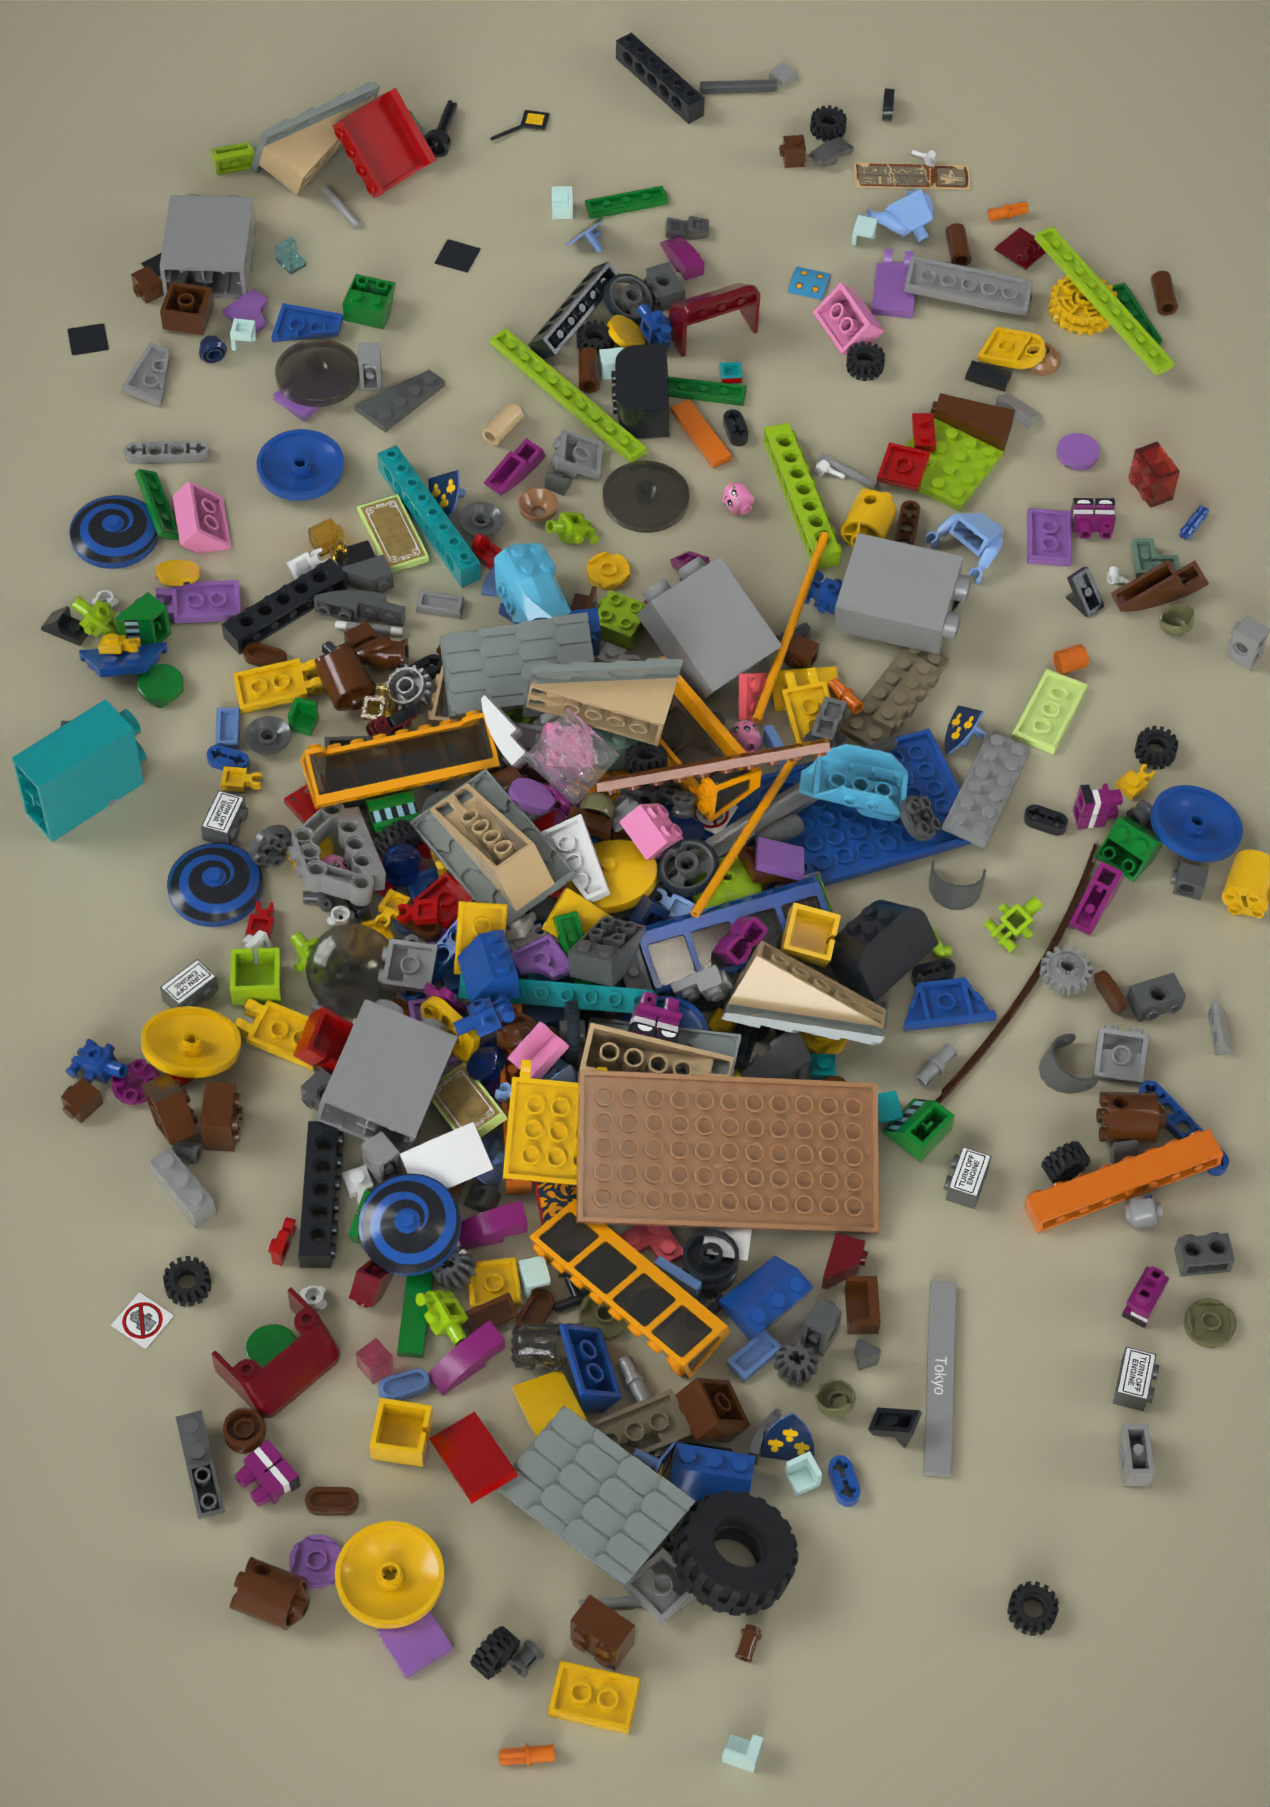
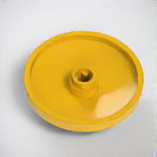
M610 840L593 844L611 895L592 904L607 914L616 913L636 906L643 894L649 896L653 892L658 881V869L655 858L646 860L632 841ZM572 880L566 882L567 884H565L564 889L569 888L583 897Z
M193 1006L170 1008L151 1017L142 1029L141 1049L145 1058L157 1069L174 1076L184 1078L213 1076L230 1068L240 1054L241 1035L238 1028L230 1019L210 1009Z
M400 1521L378 1522L359 1530L345 1543L339 1553L335 1566V1584L343 1606L354 1618L376 1628H401L420 1620L435 1606L444 1585V1562L436 1543L420 1528Z

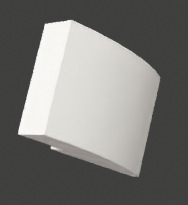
M484 695L481 698L482 708L490 734L509 763L521 769L533 758L518 741L524 733L492 699Z
M474 1122L399 1154L407 1174L429 1176L439 1181L447 1189L493 1169Z

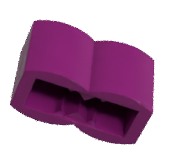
M741 916L732 924L729 934L723 936L718 941L714 953L726 964L739 965L749 957L752 947L763 940L768 928L757 917Z

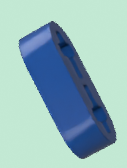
M213 745L207 750L208 764L213 768L223 771L224 766L247 768V771L249 770V758L242 751L222 745Z
M842 1455L835 1456L829 1462V1479L838 1503L845 1507H852L858 1502L860 1497L858 1480L851 1461ZM838 1464H840L841 1468H845L843 1478H841L839 1470H835ZM844 1485H847L849 1492H853L852 1498H848L846 1494L842 1495Z

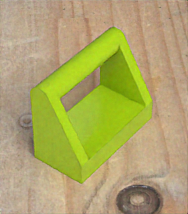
M249 142L209 149L217 175L250 169L255 156L254 149Z

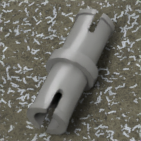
M945 1044L934 1057H930L927 1060V1065L914 1076L916 1083L926 1088L938 1074L940 1075L945 1071L944 1067L957 1056L956 1049L950 1044Z
M627 1355L617 1361V1366L625 1379L624 1385L626 1389L631 1391L636 1403L650 1398L651 1395L644 1384L645 1378L643 1374L638 1372L632 1356Z

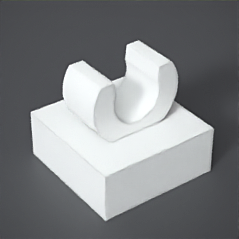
M261 930L254 936L248 934L242 940V943L246 944L244 946L245 949L253 948L254 960L257 965H259L258 948H274L267 933Z

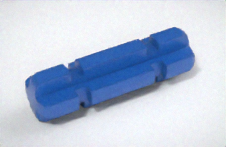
M1203 505L1199 506L1185 523L1186 525L1181 528L1180 537L1185 540L1190 539L1193 535L1192 533H1195L1202 524V520H1205L1208 516L1209 509Z

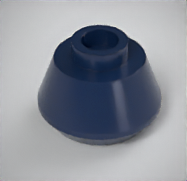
M209 335L201 340L199 346V357L201 360L207 363H215L224 358L227 347L217 336Z

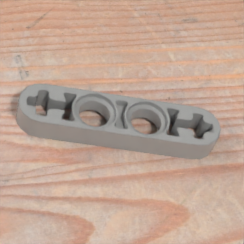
M204 441L132 442L124 448L125 459L131 464L198 463L206 461L210 455L208 444ZM177 449L183 450V452L179 455H175L172 453L174 450ZM154 450L161 451L159 455L150 454Z

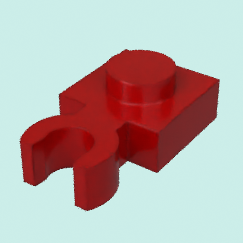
M438 898L414 900V906L399 904L397 907L400 913L406 912L404 915L397 916L400 924H407L411 920H413L415 925L439 923L440 902Z
M258 900L255 905L257 914H250L245 935L250 934L254 936L261 930L266 932L270 939L275 922L274 917H272L274 914V904L270 902L267 909H261V901Z
M286 1217L282 1230H279L276 1239L272 1238L268 1252L271 1253L272 1264L283 1265L291 1246V1239L297 1229L295 1219Z

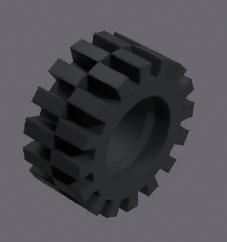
M824 105L821 106V109L818 107L816 111L812 112L810 132H812L813 137L816 136L818 140L822 138V141L825 142L826 139L842 138L843 134L845 135L846 114L843 113L842 109L838 111L836 106L833 109L831 108L832 105H828V108H825Z
M594 320L593 323L587 321L586 325L583 323L581 328L577 330V350L579 349L580 351L585 347H593L598 351L614 348V341L609 335L608 330L610 328L607 327V324L604 325V321L597 323V320ZM591 338H599V339H602V340H601V341L594 342V341H590L589 339H591Z
M863 341L860 345L855 343L854 347L851 346L849 348L846 368L847 372H850V376L854 377L856 375L857 380H860V377H862L863 381H867V378H869L871 381L874 380V376L878 378L883 373L885 353L881 347L878 348L877 344L872 346V342H868V345H866ZM867 359V360H870V361H872V362H871V363H862V362H860L859 360Z
M1152 726L1151 730L1149 727L1145 728V731L1142 730L1137 738L1134 751L1136 759L1140 758L1139 763L1141 765L1145 762L1147 768L1152 765L1153 770H1157V766L1160 769H1164L1165 765L1169 767L1171 762H1174L1179 742L1176 740V735H1170L1171 730L1169 729L1166 732L1163 731L1164 727L1160 726L1159 730L1156 726ZM1158 744L1165 750L1161 752L1154 751L1148 745Z
M637 743V746L633 744L630 748L626 749L625 771L627 774L667 767V752L661 745L654 746L645 743V745Z
M398 820L397 823L395 821L391 822V826L386 825L384 827L385 830H381L378 833L380 836L375 837L374 846L377 852L389 864H393V862L398 863L400 859H406L405 856L407 854L410 856L412 854L411 850H416V845L420 842V836L407 820Z
M1071 1141L1069 1144L1068 1142L1065 1143L1063 1147H1057L1056 1151H1051L1049 1153L1050 1156H1046L1044 1158L1045 1161H1042L1041 1167L1054 1184L1060 1181L1072 1180V1177H1076L1079 1175V1172H1083L1085 1167L1089 1166L1091 1160L1078 1141Z
M185 1256L186 1261H182L181 1257L177 1258V1264L173 1261L169 1263L170 1269L166 1267L165 1275H163L167 1296L169 1299L172 1298L174 1304H177L179 1301L182 1307H185L186 1302L189 1303V1307L194 1306L193 1301H197L200 1304L202 1302L201 1297L206 1299L208 1297L207 1291H211L212 1283L209 1269L203 1261L199 1263V1258L194 1257L193 1261H191L190 1256ZM190 1274L197 1278L196 1285L191 1288H181L177 1284L179 1278L184 1275Z
M1028 1581L1025 1586L1020 1584L1017 1590L1014 1589L1008 1603L1007 1614H1010V1622H1015L1014 1628L1016 1630L1020 1627L1022 1628L1021 1633L1026 1635V1632L1030 1631V1636H1035L1036 1632H1039L1041 1635L1045 1633L1046 1629L1048 1631L1051 1629L1059 1611V1607H1057L1059 1602L1058 1598L1054 1599V1591H1048L1049 1586L1045 1584L1042 1588L1040 1587V1582L1036 1581L1035 1585H1031V1581ZM1030 1599L1040 1602L1043 1606V1614L1039 1617L1028 1616L1023 1610V1603Z
M499 1626L498 1629L496 1628L492 1634L487 1636L485 1641H482L481 1646L475 1651L476 1654L472 1656L470 1664L489 1680L500 1673L502 1668H505L508 1660L517 1652L520 1640L504 1626Z

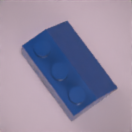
M504 930L480 933L457 957L470 1004L477 999H485L487 997H490L491 1001L494 1002L499 994H505L508 999L520 997L518 973Z
M774 1256L717 1303L747 1339L751 1341L807 1297L814 1287L798 1268Z
M562 1323L559 1328L583 1411L603 1413L619 1401L622 1395L602 1329Z
M676 1443L670 1482L695 1500V1502L703 1500L705 1496L712 1493L719 1495L721 1491L733 1490V1493H739L740 1491L750 1493L755 1456Z

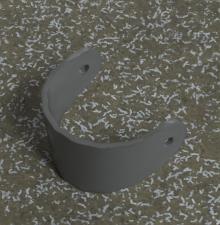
M932 861L929 891L933 899L942 907L950 910L966 909L973 906L980 898L986 869L983 870L981 880L975 884L954 885L945 882L936 875L934 861Z
M1073 1033L1057 1037L1041 1058L1039 1065L1040 1077L1045 1084L1057 1092L1067 1094L1089 1090L1098 1083L1097 1078L1094 1077L1077 1078L1070 1075L1056 1061L1054 1050L1075 1041L1076 1036Z

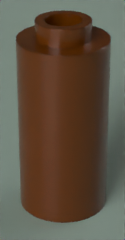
M960 223L949 225L945 230L951 263L967 266L972 258L965 226Z
M1158 271L1151 276L1150 280L1157 311L1159 314L1167 316L1177 311L1178 303L1171 274L1167 271Z
M593 347L582 348L578 353L579 389L585 393H593L600 388L599 351Z

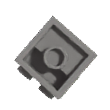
M563 429L560 436L555 437L552 446L556 450L551 459L554 472L573 479L577 474L598 480L601 474L603 442Z
M389 938L388 947L384 946L382 961H385V967L379 970L378 983L382 984V990L405 994L407 990L424 993L423 988L426 983L432 984L438 945Z
M716 965L671 983L676 996L688 1002L699 999L700 994L708 1001L717 1002L724 999L726 994L731 992L730 989L734 988L729 975L726 974L725 970H720Z
M1104 1025V1028L1100 1027L1097 1034L1093 1077L1142 1084L1149 1034H1143V1030L1135 1028L1122 1031L1119 1030L1118 1026Z
M664 1548L646 1562L625 1587L623 1586L660 1625H663L678 1610H683L695 1598L692 1593L689 1594L683 1586V1580H679L675 1572L677 1564H674L672 1560V1552L668 1553Z

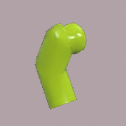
M932 927L939 942L933 949V952L940 959L950 957L952 955L951 946L948 944L943 946L936 929Z

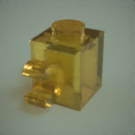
M332 518L308 528L309 543L314 549H323V551L318 553L320 557L330 553L331 557L335 560L337 559L336 551H342L344 555L347 554V547L343 543L344 531L339 524H335Z
M377 683L375 696L365 695L361 712L363 720L370 723L379 716L387 718L395 713L396 705L388 700L391 695V687H387V684Z

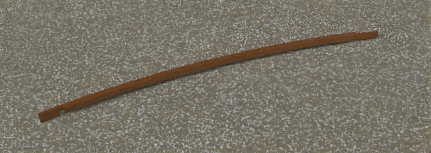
M1094 842L1072 901L1042 958H1045L1047 951L1053 953L1054 947H1058L1069 926L1093 871L1095 862L1093 863L1092 860L1098 842L1097 844ZM1042 958L1008 1011L977 1051L943 1087L942 1094L935 1100L936 1102L941 1104L960 1084L1010 1023L1041 976L1039 972Z

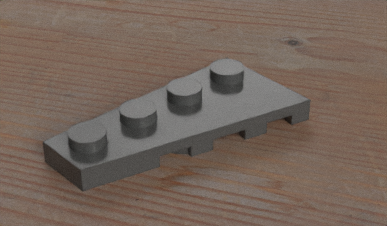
M427 370L356 404L355 411L386 433L445 386V380L431 370Z

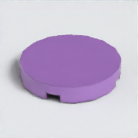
M1072 433L1064 436L1059 441L1056 453L1058 460L1064 466H1071L1070 469L1086 470L1093 467L1095 462L1098 461L1100 449L1097 442L1090 436Z
M517 778L512 781L509 787L508 795L512 802L515 800L519 804L518 807L524 812L533 815H544L545 812H550L554 805L552 793L548 788L535 780Z
M322 1534L309 1535L300 1543L298 1542L294 1545L290 1553V1570L292 1573L307 1578V1587L310 1589H320L329 1586L335 1581V1566L341 1548L331 1537Z

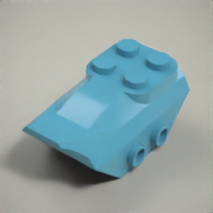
M539 543L509 545L494 558L497 595L501 598L513 622L548 619L552 616L567 615L572 612L554 576L556 566L543 545Z
M844 744L831 748L827 755L817 757L809 767L801 770L799 793L856 808L861 815L895 821L901 818L900 804L906 799L908 771L891 753L863 748L858 745Z

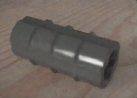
M797 814L784 817V819L754 832L755 843L758 837L784 843L804 833V824Z

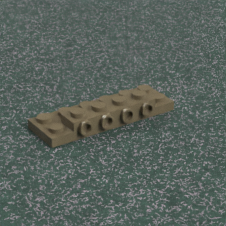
M904 647L861 700L864 703L863 710L858 714L851 713L840 727V731L847 738L864 747L886 737L893 736L895 732H900L904 725V720L914 714L916 705L919 702L922 703L930 687L934 688L938 683L941 673L949 664V658L941 654L938 655Z
M672 1389L589 1422L595 1429L600 1430L632 1456L635 1450L639 1449L660 1459L675 1440L677 1443H682L694 1438Z

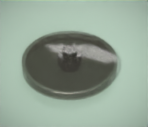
M329 339L301 341L286 349L279 357L275 366L276 384L286 398L297 404L308 407L334 405L348 398L356 390L360 382L358 358L350 348L337 341Z
M635 461L617 468L609 475L603 486V506L608 516L625 529L642 533L658 532L672 527L683 518L689 506V488L683 476L672 467L655 461Z
M360 924L339 925L322 934L312 946L306 962L307 981L319 1003L341 1017L354 1019L357 1018L365 999L374 1003L380 999L393 1002L398 992L383 991L382 984L378 983L379 970L385 967V961H382L384 946L388 947L389 940L378 931Z

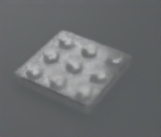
M567 708L523 759L576 806L620 755L571 709Z

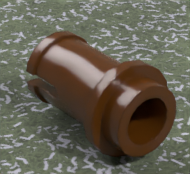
M746 1624L745 1628L741 1629L742 1638L737 1653H735L737 1659L744 1662H752L757 1642L762 1638L760 1628Z

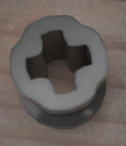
M182 1140L173 1144L171 1149L177 1156L188 1159L191 1164L195 1165L202 1155L203 1143L198 1142L195 1144Z
M526 1640L524 1647L515 1657H511L508 1663L517 1674L525 1678L528 1675V1670L538 1660H543L544 1654L533 1642Z

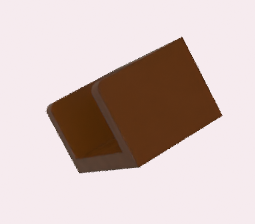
M847 1276L844 1287L847 1334H878L881 1322L877 1276Z

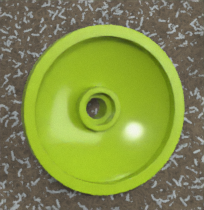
M725 857L718 858L719 866L721 865ZM735 859L705 908L762 892V882H753L739 859ZM702 873L699 880L694 883H691V886L703 881L706 878L707 874ZM698 893V895L692 896L695 904L697 903L702 893Z

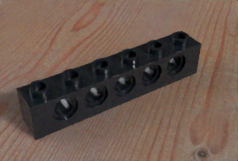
M632 32L616 40V59L686 123L690 124L704 116L705 98Z
M609 261L592 268L529 342L528 346L543 360L555 356L602 301L605 285L612 277L618 275V272Z
M331 558L324 563L318 564L314 569L301 574L294 581L283 585L279 590L265 596L254 605L245 608L241 613L228 618L222 623L223 638L240 655L247 644L263 641L315 609V595L348 589L347 574Z
M308 1121L298 1253L300 1268H331V1259H336L337 1245L333 1243V1236L338 1235V1220H334V1214L339 1213L340 1200L336 1198V1191L341 1190V1175H337V1169L342 1168L343 1156L342 1153H339V1146H344V1131H339V1129L320 1121ZM322 1148H330L327 1151H321ZM321 1170H328L326 1173H319ZM320 1192H326V1193H327V1194L324 1195V1196H318V1195H317V1194L320 1193ZM317 1215H325L321 1219L315 1218ZM317 1237L324 1238L322 1241H314Z

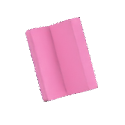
M539 1022L508 1056V1059L519 1070L522 1059L532 1060L530 1078L541 1079L570 1046L555 1035L543 1022Z

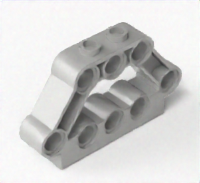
M341 803L320 808L303 825L297 826L292 830L291 846L288 847L290 860L295 861L296 875L301 877L308 891L326 893L349 900L357 906H366L372 902L373 891L385 889L386 872L359 807L345 809ZM333 831H338V845L345 849L344 859L348 865L352 866L351 871L328 865L320 860L321 850L318 845Z

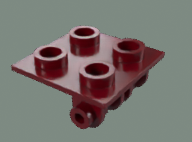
M1021 227L994 248L995 251L1025 270L1046 254L1044 249L1036 242L1035 236Z
M379 716L367 724L366 732L371 736V740H373V736L378 734H386L387 737L392 736V732L395 734L398 730L411 727L413 725L411 721L416 719L417 716L393 728L390 727L385 717Z

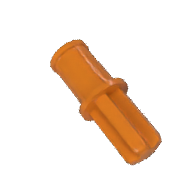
M1026 201L1011 205L1006 203L1002 207L988 209L987 215L990 222L1004 218L1009 220L1013 216L1028 213L1029 207Z
M837 678L829 680L828 689L838 697V700L846 701L847 707L853 714H858L863 710L864 703L853 694L851 688H847Z
M527 1743L525 1747L502 1748L499 1750V1763L501 1766L527 1764V1767H529L530 1763L555 1762L554 1744L528 1746Z

